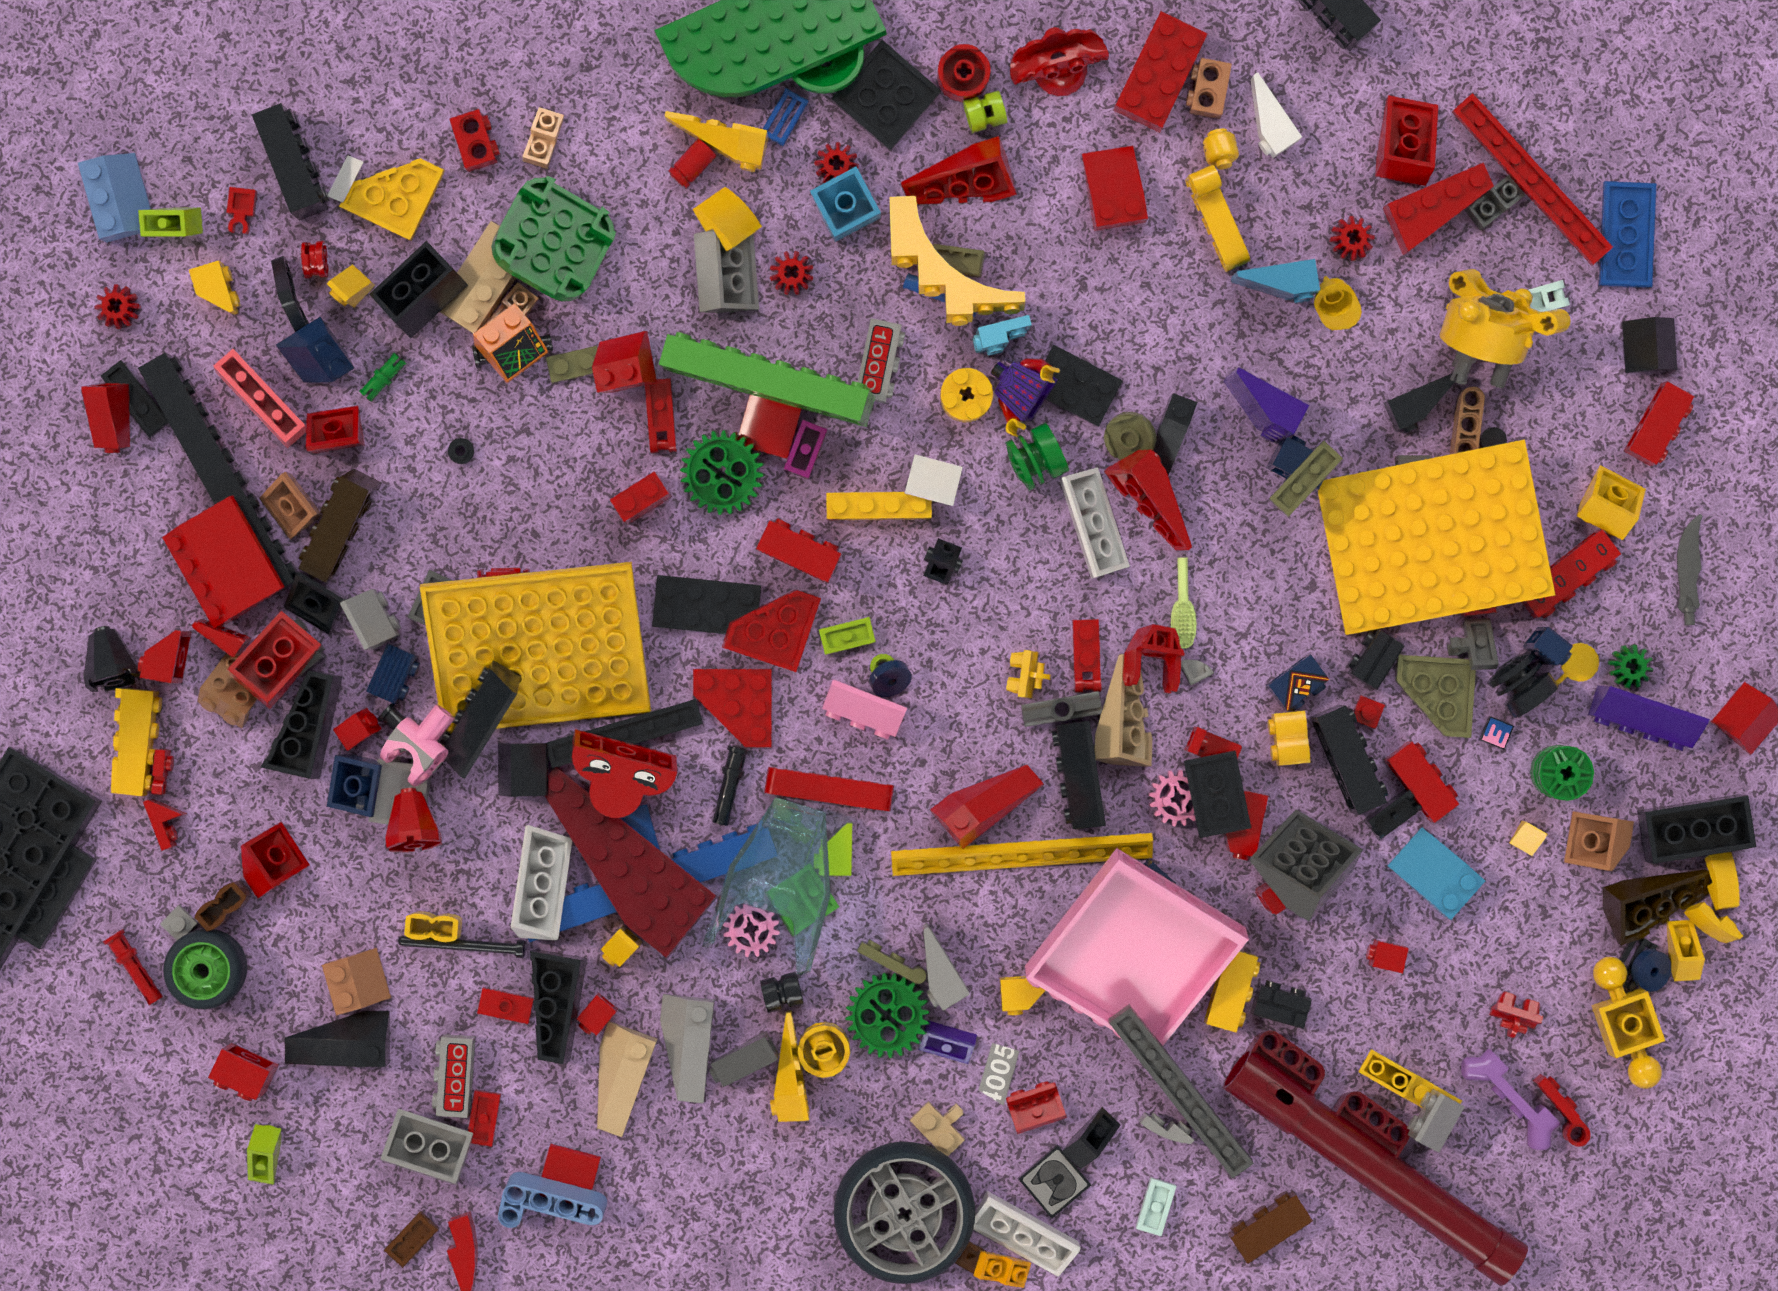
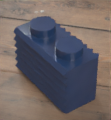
M1549 626L1537 627L1523 645V648L1527 649V651L1533 650L1536 658L1544 662V665L1555 666L1559 664L1562 666L1568 661L1572 655L1569 651L1573 647V645Z
M387 643L366 692L393 704H398L399 700L404 701L410 689L409 686H406L410 676L415 677L419 670L420 663L417 662L419 656Z

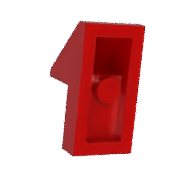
M155 799L143 801L161 851L177 846L175 842L178 839L177 832L173 825L169 826L167 821L187 813Z

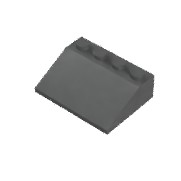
M1296 809L1255 852L1250 862L1286 908L1297 916L1310 921L1353 872L1363 849Z

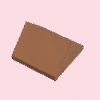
M288 472L282 473L259 498L290 540L322 517L319 509L295 477Z

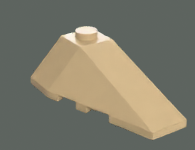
M608 1021L599 1050L597 1129L620 1137L623 1136L658 1040L657 1038Z

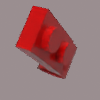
M1542 1074L1538 1075L1533 1082L1567 1119V1122L1562 1127L1563 1138L1577 1147L1586 1145L1590 1140L1591 1133L1575 1111L1578 1106L1568 1095L1563 1097L1558 1090L1561 1087L1551 1076L1546 1078ZM1580 1127L1581 1135L1576 1139H1572V1129Z

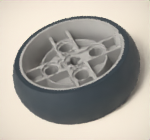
M893 1142L870 1150L848 1169L836 1193L834 1223L843 1249L863 1271L886 1282L913 1284L940 1275L958 1260L966 1249L973 1232L975 1202L966 1176L947 1155L921 1143ZM900 1161L920 1163L932 1168L941 1176L929 1182L914 1174H897L891 1163ZM869 1176L875 1187L866 1203V1219L854 1225L852 1219L854 1197L861 1183ZM888 1184H895L898 1186L899 1191L896 1195L889 1196L884 1192L885 1187ZM931 1194L935 1197V1200L931 1205H924L920 1202L921 1196ZM956 1200V1224L949 1240L940 1249L934 1238L938 1234L943 1222V1206ZM901 1207H904L905 1210L911 1209L909 1217L905 1218L904 1215H898L900 1214ZM878 1220H885L889 1223V1227L886 1231H878L874 1227L875 1223ZM914 1230H922L925 1233L924 1238L920 1241L912 1240L910 1235ZM880 1243L891 1250L900 1252L912 1251L918 1262H890L876 1256L869 1249Z

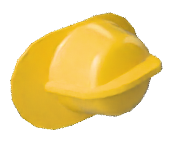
M1323 277L1320 291L1315 294L1313 301L1321 322L1332 331L1350 329L1356 325L1362 314L1361 305L1354 290L1342 279Z

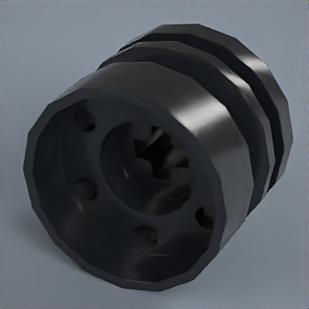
M1533 650L1517 655L1505 662L1487 682L1492 688L1502 684L1495 692L1497 696L1508 692L1511 693L1504 705L1514 718L1520 717L1537 707L1559 687L1549 672L1538 676L1535 674L1543 663L1538 660L1530 664L1536 657Z

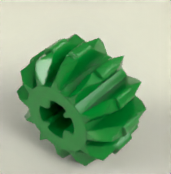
M1632 644L1629 649L1626 645L1620 646L1621 653L1617 651L1612 652L1613 657L1617 660L1608 661V665L1615 666L1614 670L1609 671V675L1614 676L1618 674L1614 681L1616 684L1623 682L1624 688H1630L1632 684L1634 687L1639 688L1641 687V680L1644 682L1649 681V677L1645 672H1653L1652 667H1647V663L1652 662L1653 659L1652 657L1644 658L1647 652L1646 649L1638 651L1637 645ZM1632 663L1635 665V670L1626 668V664Z

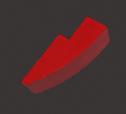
M471 1211L452 1217L448 1221L455 1244L449 1246L447 1254L461 1291H473L478 1264L476 1230Z

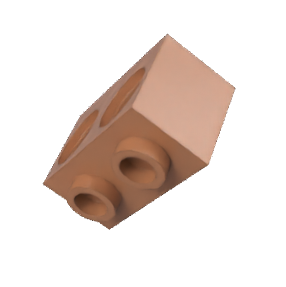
M1201 58L1198 65H1193L1190 80L1195 81L1193 91H1188L1186 106H1190L1189 114L1216 119L1221 118L1232 63ZM1205 70H1212L1215 72L1217 79L1215 81H1208L1205 79L1203 72ZM1202 95L1210 97L1212 105L1209 107L1202 106L1199 103V97Z

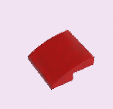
M749 395L737 440L746 436L747 441L745 445L748 446L754 443L755 447L753 450L787 459L801 409Z
M550 1144L541 1177L593 1190L601 1157ZM538 1193L542 1197H547L542 1193ZM564 1200L566 1203L572 1204L571 1201Z

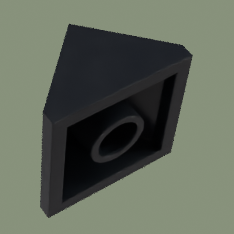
M1650 317L1622 321L1625 373L1678 370L1674 318Z
M298 572L295 575L283 608L329 634L343 611L340 603L348 598L308 574Z
M498 743L499 796H548V743Z

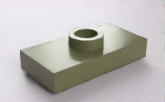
M933 244L938 254L962 275L981 278L986 253L984 250Z

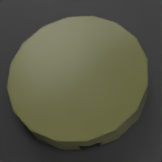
M1133 411L1122 412L1114 416L1104 432V442L1110 455L1115 459L1117 457L1119 460L1137 450L1151 449L1153 451L1157 440L1155 428L1150 420L1142 414Z

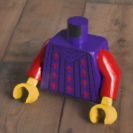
M1029 358L1021 362H1013L1009 368L1001 362H998L993 367L991 374L1000 380L995 389V394L999 397L998 403L1007 422L1006 432L1018 438V428L1026 429V425L1020 422V420H1033L1058 379L1053 377V373H1059V368L1052 367L1043 359Z

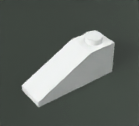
M1256 73L1251 78L1258 137L1261 140L1258 144L1265 155L1270 154L1272 158H1275L1297 143L1302 136L1259 73Z

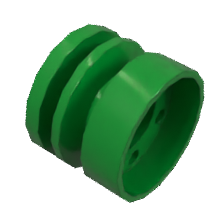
M1046 422L1030 430L1032 442L1029 444L1022 435H1019L1017 438L1020 445L1019 449L1012 439L1005 442L1009 462L1017 478L1026 486L1028 491L1035 488L1032 476H1035L1040 485L1045 483L1042 473L1044 470H1047L1053 479L1069 472L1063 452Z
M1556 744L1547 746L1536 754L1531 763L1530 775L1532 783L1538 792L1549 798L1569 801L1578 799L1587 793L1593 783L1594 768L1592 761L1582 750L1577 747ZM1566 769L1569 772V776L1563 777L1564 775L1560 773V770Z

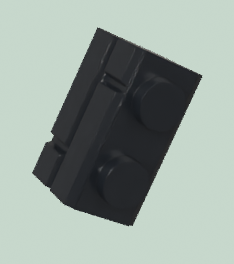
M1375 629L1373 633L1368 631L1363 638L1361 644L1364 647L1360 654L1355 653L1348 662L1347 666L1350 670L1347 674L1371 689L1378 690L1405 645L1383 631Z
M1266 980L1265 984L1258 983L1250 1013L1258 1017L1304 1029L1312 999L1306 996L1307 991L1291 987L1290 991L1280 989L1282 984Z

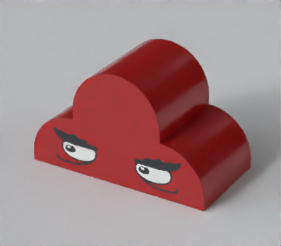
M576 729L574 731L572 746L573 765L583 778L590 781L589 793L591 803L604 816L621 818L630 815L640 805L643 795L661 794L668 790L676 779L678 772L676 755Z

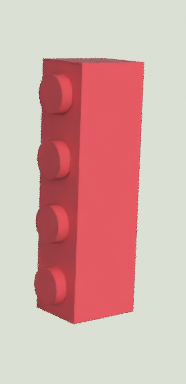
M234 349L213 365L217 375L287 449L306 433L305 424Z

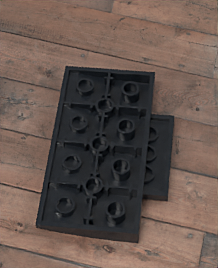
M12 747L7 748L0 760V970L19 938L40 950L44 948L97 860L76 847V844L102 803V800Z

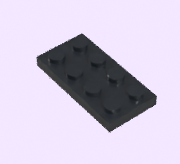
M657 575L652 627L726 634L730 622L759 608L762 585Z

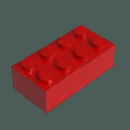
M1160 11L1113 111L1160 133L1208 33Z

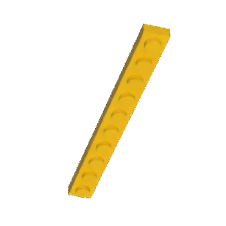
M1152 833L980 844L966 846L964 849L960 846L891 851L892 875L902 876L1103 862L1109 859L1116 848L1134 859L1153 858Z

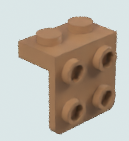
M226 653L200 687L197 702L205 710L222 716L228 724L243 728L248 721L250 709L258 699L229 675L227 669L239 655L231 657Z

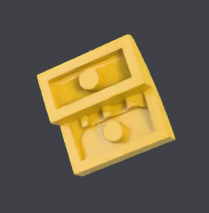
M727 187L721 188L692 209L704 230L707 232L713 229L726 251L734 248L762 227L749 207Z

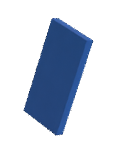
M1603 182L1601 234L1613 248L1600 259L1599 286L1652 288L1657 183Z

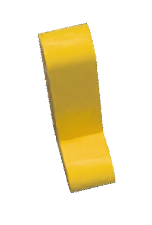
M1212 164L1189 174L1185 179L1186 186L1192 190L1193 194L1191 197L1197 210L1201 211L1203 215L1202 222L1208 235L1211 234L1214 240L1212 244L1225 272L1250 262L1248 250L1221 192L1222 182L1215 166Z

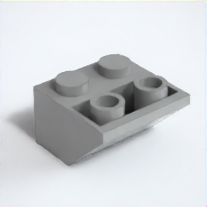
M1433 1089L1431 1093L1426 1092L1422 1098L1420 1106L1423 1108L1418 1116L1414 1115L1411 1118L1407 1129L1410 1130L1408 1133L1410 1137L1439 1153L1465 1106Z

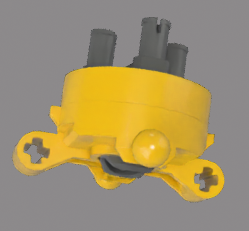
M1467 269L1454 272L1449 278L1451 291L1461 297L1451 299L1450 303L1447 304V312L1439 336L1447 345L1457 350L1452 362V366L1455 367L1450 378L1452 381H1456L1458 384H1467L1472 364L1476 363L1477 360H1484L1496 363L1490 384L1498 388H1504L1512 365L1524 362L1528 349L1533 345L1532 338L1534 332L1536 331L1546 336L1565 332L1570 326L1571 319L1568 312L1563 309L1539 312L1531 308L1533 296L1527 289L1521 288L1515 292L1507 290L1501 294L1491 290L1479 271Z

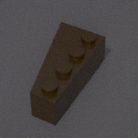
M355 468L335 478L330 488L333 494L330 500L324 502L320 510L322 518L319 523L316 522L310 531L311 542L309 546H304L299 555L301 563L298 569L325 583L333 579L349 548L345 544L346 541H352L360 527V523L356 522L357 519H361L366 511H368L372 504L368 498L371 492L379 490L382 482Z

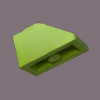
M201 207L138 210L141 237H186L203 234Z
M847 822L821 847L820 853H815V869H820V875H852V822Z
M255 1124L247 1148L248 1180L274 1185L281 1147V1128Z

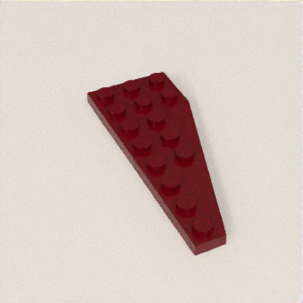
M555 767L548 775V796H545L625 925L668 959L717 896L622 819L607 817L599 813L591 803L590 794Z

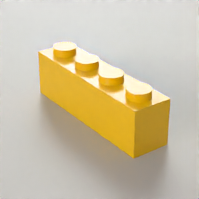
M905 492L826 493L827 520L932 518L931 500L905 494Z

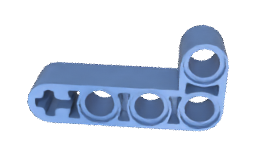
M515 1172L510 1175L503 1191L498 1220L507 1228L516 1227L519 1225L525 1209L587 1225H597L604 1216L607 1199L602 1193L524 1172ZM538 1193H542L547 1197H542ZM564 1200L571 1201L572 1204L566 1203ZM508 1209H512L516 1213L510 1212Z

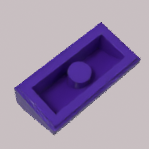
M929 1021L930 1024L926 1025L924 1029L927 1035L922 1036L918 1050L969 1064L977 1034Z

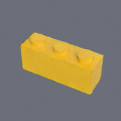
M1239 951L1215 981L1204 1018L1206 1024L1236 1033L1238 1027H1243L1246 1013L1243 1012L1245 1002H1250L1253 993V987H1250L1252 978L1257 977L1260 969V962H1257L1258 957L1256 955Z

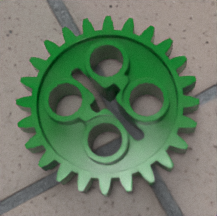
M723 430L721 437H719L717 431H712L711 439L707 434H703V443L694 440L693 443L696 449H686L691 455L690 458H682V461L688 464L687 467L680 469L681 472L687 473V477L681 479V482L689 483L684 492L692 491L694 493L690 501L699 499L698 508H702L707 504L708 513H712L715 507L717 508L718 515H722L725 508L729 514H733L734 506L739 511L744 510L742 502L751 505L752 501L749 496L758 497L759 494L755 487H763L764 485L758 481V478L765 476V473L759 472L758 468L764 466L765 463L757 462L756 460L761 455V452L753 454L752 450L755 444L746 446V436L737 440L738 432H733L728 437V431ZM716 447L722 448L725 453V457L721 462L717 461L713 456V451ZM704 458L708 459L717 468L726 467L725 473L739 480L742 486H738L729 477L720 478V472L703 462ZM739 461L743 462L746 466V473L743 476L735 472V465ZM702 469L708 470L711 475L708 483H703L699 479V473ZM724 483L729 484L732 488V494L729 498L724 497L721 493V487Z
M887 973L882 974V980H879L877 975H872L873 983L863 980L864 989L855 987L856 992L859 994L858 997H849L854 1002V1006H846L847 1010L852 1011V1015L846 1017L845 1020L853 1021V1025L847 1029L848 1031H856L852 1040H862L859 1046L860 1049L865 1048L867 1045L869 1046L868 1054H873L877 1049L878 1057L882 1058L885 1051H887L888 1057L893 1058L896 1050L899 1056H904V1047L909 1051H913L911 1043L921 1044L918 1035H927L922 1026L930 1024L928 1020L924 1019V1016L930 1014L931 1011L923 1010V1006L929 1003V1001L920 1000L924 991L915 992L914 989L917 984L913 982L908 986V979L905 977L899 982L898 974L896 973L892 975L891 980H889ZM886 989L890 990L893 995L892 1001L889 1004H884L881 1001V993ZM872 999L875 1000L885 1011L892 1010L891 1016L906 1028V1031L903 1032L891 1020L884 1021L885 1014L874 1007L870 1001ZM907 1006L912 1010V1017L909 1021L905 1022L902 1020L900 1012ZM869 1009L873 1010L876 1015V1019L872 1024H867L864 1020V1014ZM887 1027H892L896 1033L895 1038L890 1042L883 1035Z

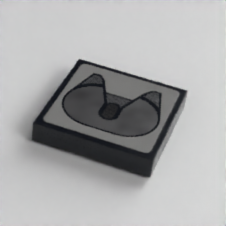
M1058 1144L1018 1177V1180L1051 1219L1091 1186V1183Z

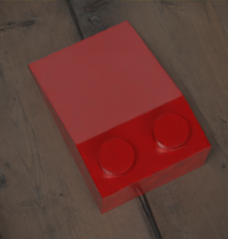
M1387 96L1376 156V177L1423 186L1427 185L1435 169L1438 123L1437 104Z
M1133 145L1081 154L1094 231L1146 223L1148 214Z
M280 611L227 670L233 679L266 707L271 709L293 684L322 645L284 612Z

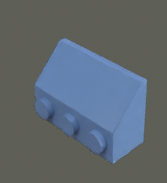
M136 154L104 155L78 162L99 239L107 243L140 234L138 210L151 209Z

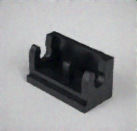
M1404 789L1363 819L1379 841L1422 809V806L1413 798L1414 795L1410 790Z

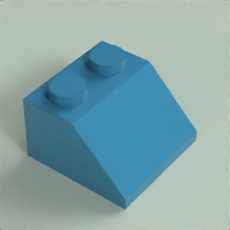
M857 167L810 190L834 242L881 218V212Z

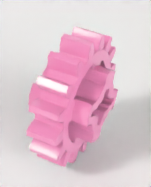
M1169 770L1167 778L1159 775L1158 778L1161 782L1159 784H1151L1156 790L1155 792L1148 793V796L1154 798V801L1149 803V806L1157 808L1153 813L1154 816L1163 815L1161 822L1166 823L1168 819H1171V826H1176L1177 821L1180 820L1181 824L1185 826L1187 818L1192 821L1196 820L1193 815V805L1189 811H1186V805L1191 800L1190 790L1180 788L1178 783L1179 780L1188 784L1187 775L1183 777V770H1178L1177 775L1174 776L1173 772ZM1168 784L1169 789L1166 795L1160 797L1163 787ZM1175 790H1177L1178 794L1183 795L1179 806L1176 802L1171 801ZM1171 806L1174 808L1176 815L1168 814L1162 807Z
M744 900L743 908L736 904L734 905L736 913H727L731 921L723 923V926L729 928V931H726L723 935L724 937H731L728 946L735 944L737 946L735 951L737 954L743 949L745 950V957L749 956L750 951H754L757 957L760 955V949H763L765 952L769 951L768 943L776 944V940L772 936L779 935L780 933L779 930L774 929V926L779 924V920H772L771 917L775 914V911L767 912L768 904L765 903L762 907H758V900H754L753 905L749 906L747 900ZM753 911L762 914L766 920H759L754 917ZM743 913V923L740 926L734 927L735 920ZM748 917H750V921L754 926L758 925L759 927L755 930V940H753L750 931L745 932L744 930L748 926ZM769 929L767 938L760 943L759 936L761 932ZM742 936L749 940L750 945L743 944L737 937Z

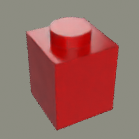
M365 708L350 716L335 727L333 731L346 750L349 751L381 730L376 716L368 708Z
M1374 939L1373 945H1368L1366 959L1369 960V965L1372 967L1403 974L1409 948Z
M598 992L578 1016L577 1020L580 1022L578 1026L588 1035L594 1033L597 1036L617 1012L618 1008Z

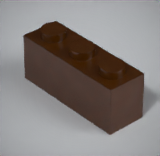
M1284 1191L1274 1198L1275 1203L1268 1207L1263 1205L1253 1211L1252 1218L1246 1222L1243 1219L1239 1220L1230 1227L1232 1231L1227 1234L1247 1264L1313 1222L1293 1191L1290 1193Z

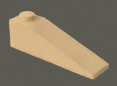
M1121 654L1117 659L1095 733V758L1097 761L1111 765L1152 766L1153 740L1151 732L1145 733L1143 718L1149 716L1147 708L1143 709L1139 695L1144 692L1142 673L1137 685H1132V687L1125 686L1123 681L1124 654Z

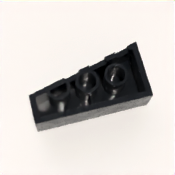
M539 949L531 950L530 960H532L533 973H531L535 999L533 1003L536 1013L538 1060L565 1064L570 1062L587 958Z

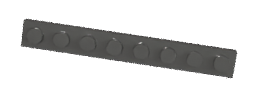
M1127 1005L1108 1019L1109 1024L1229 1175L1234 1178L1253 1165V1159L1131 1005Z

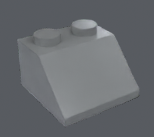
M371 589L340 603L364 650H374L400 636L398 630L401 629V626L395 615L390 616L385 607L389 604L382 591L377 593L376 589Z

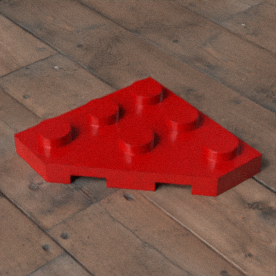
M794 589L730 622L722 648L797 672L821 598Z
M693 669V695L744 747H772V669Z

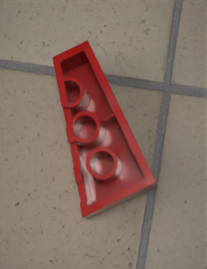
M1484 162L1390 202L1383 207L1403 255L1494 187Z

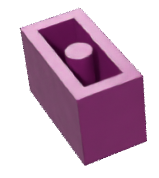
M803 420L785 464L784 471L809 480L828 430Z

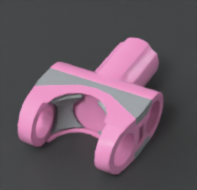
M437 704L420 725L410 717L405 718L388 737L381 750L380 758L389 763L398 755L400 756L402 753L409 751L413 757V766L410 770L408 782L413 787L419 786L438 769L447 757L448 750L438 740L455 718Z

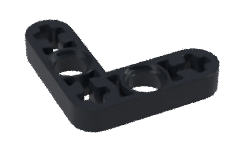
M281 256L271 260L278 298L296 332L309 324L297 300L293 276L285 256Z

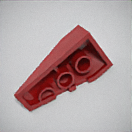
M999 136L974 143L901 182L905 195L916 196L917 204H941L944 198H958L959 203H967V197H983V202H994L1017 195L1008 158Z

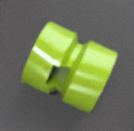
M999 90L984 94L983 99L973 97L963 100L965 114L972 133L986 130L989 124L996 127L1008 123ZM989 105L992 116L986 117L984 106Z

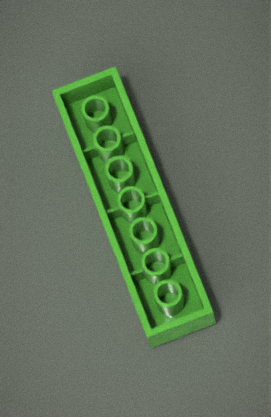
M676 332L675 336L667 334L659 365L669 372L867 427L875 396L865 384L852 381L851 385L845 384V381H842V378L827 374L826 378L820 377V374L816 373L817 371L801 367V370L798 371L795 370V367L791 366L792 364L776 360V363L773 364L766 357L759 354L751 353V356L748 357L741 350L734 347L726 346L725 350H723L712 341L701 339L700 343H698L687 334Z

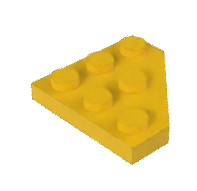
M421 158L416 159L403 166L394 167L366 179L354 181L344 202H341L339 207L412 242L445 170Z

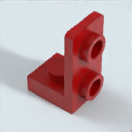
M1194 726L1184 750L1199 757L1236 750L1238 759L1242 746Z

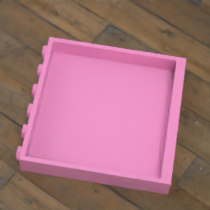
M1116 848L1025 965L1026 979L1032 986L1036 988L1041 987L1048 991L1054 999L1058 1001L1063 1000L1068 1003L1077 1013L1088 1015L1097 1025L1101 1027L1106 1026L1113 1030L1114 1034L1119 1038L1121 1037L1109 1024L1108 1019L1130 1004L1163 1046L1247 943L1249 938L1246 927Z

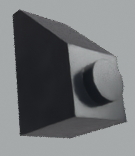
M1101 1107L1070 1139L1063 1152L1082 1169L1099 1157L1121 1124Z

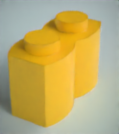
M1305 711L1271 714L1272 719L1267 721L1269 735L1274 736V745L1270 746L1271 760L1276 761L1277 766L1310 763Z
M426 911L413 912L406 916L404 935L415 940L431 937L440 942H451L461 937L463 918L451 913L436 916Z

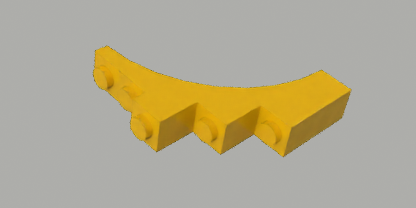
M916 196L889 197L891 265H897L900 268L918 265L919 294H924L927 297H936L941 293H945L946 323H952L955 326L966 325L968 322H972L973 312H978L980 315H990L993 312L1004 311L1005 314H1017L1020 311H1024L1025 292L1004 291L982 285L962 275L938 254L924 232L918 215Z

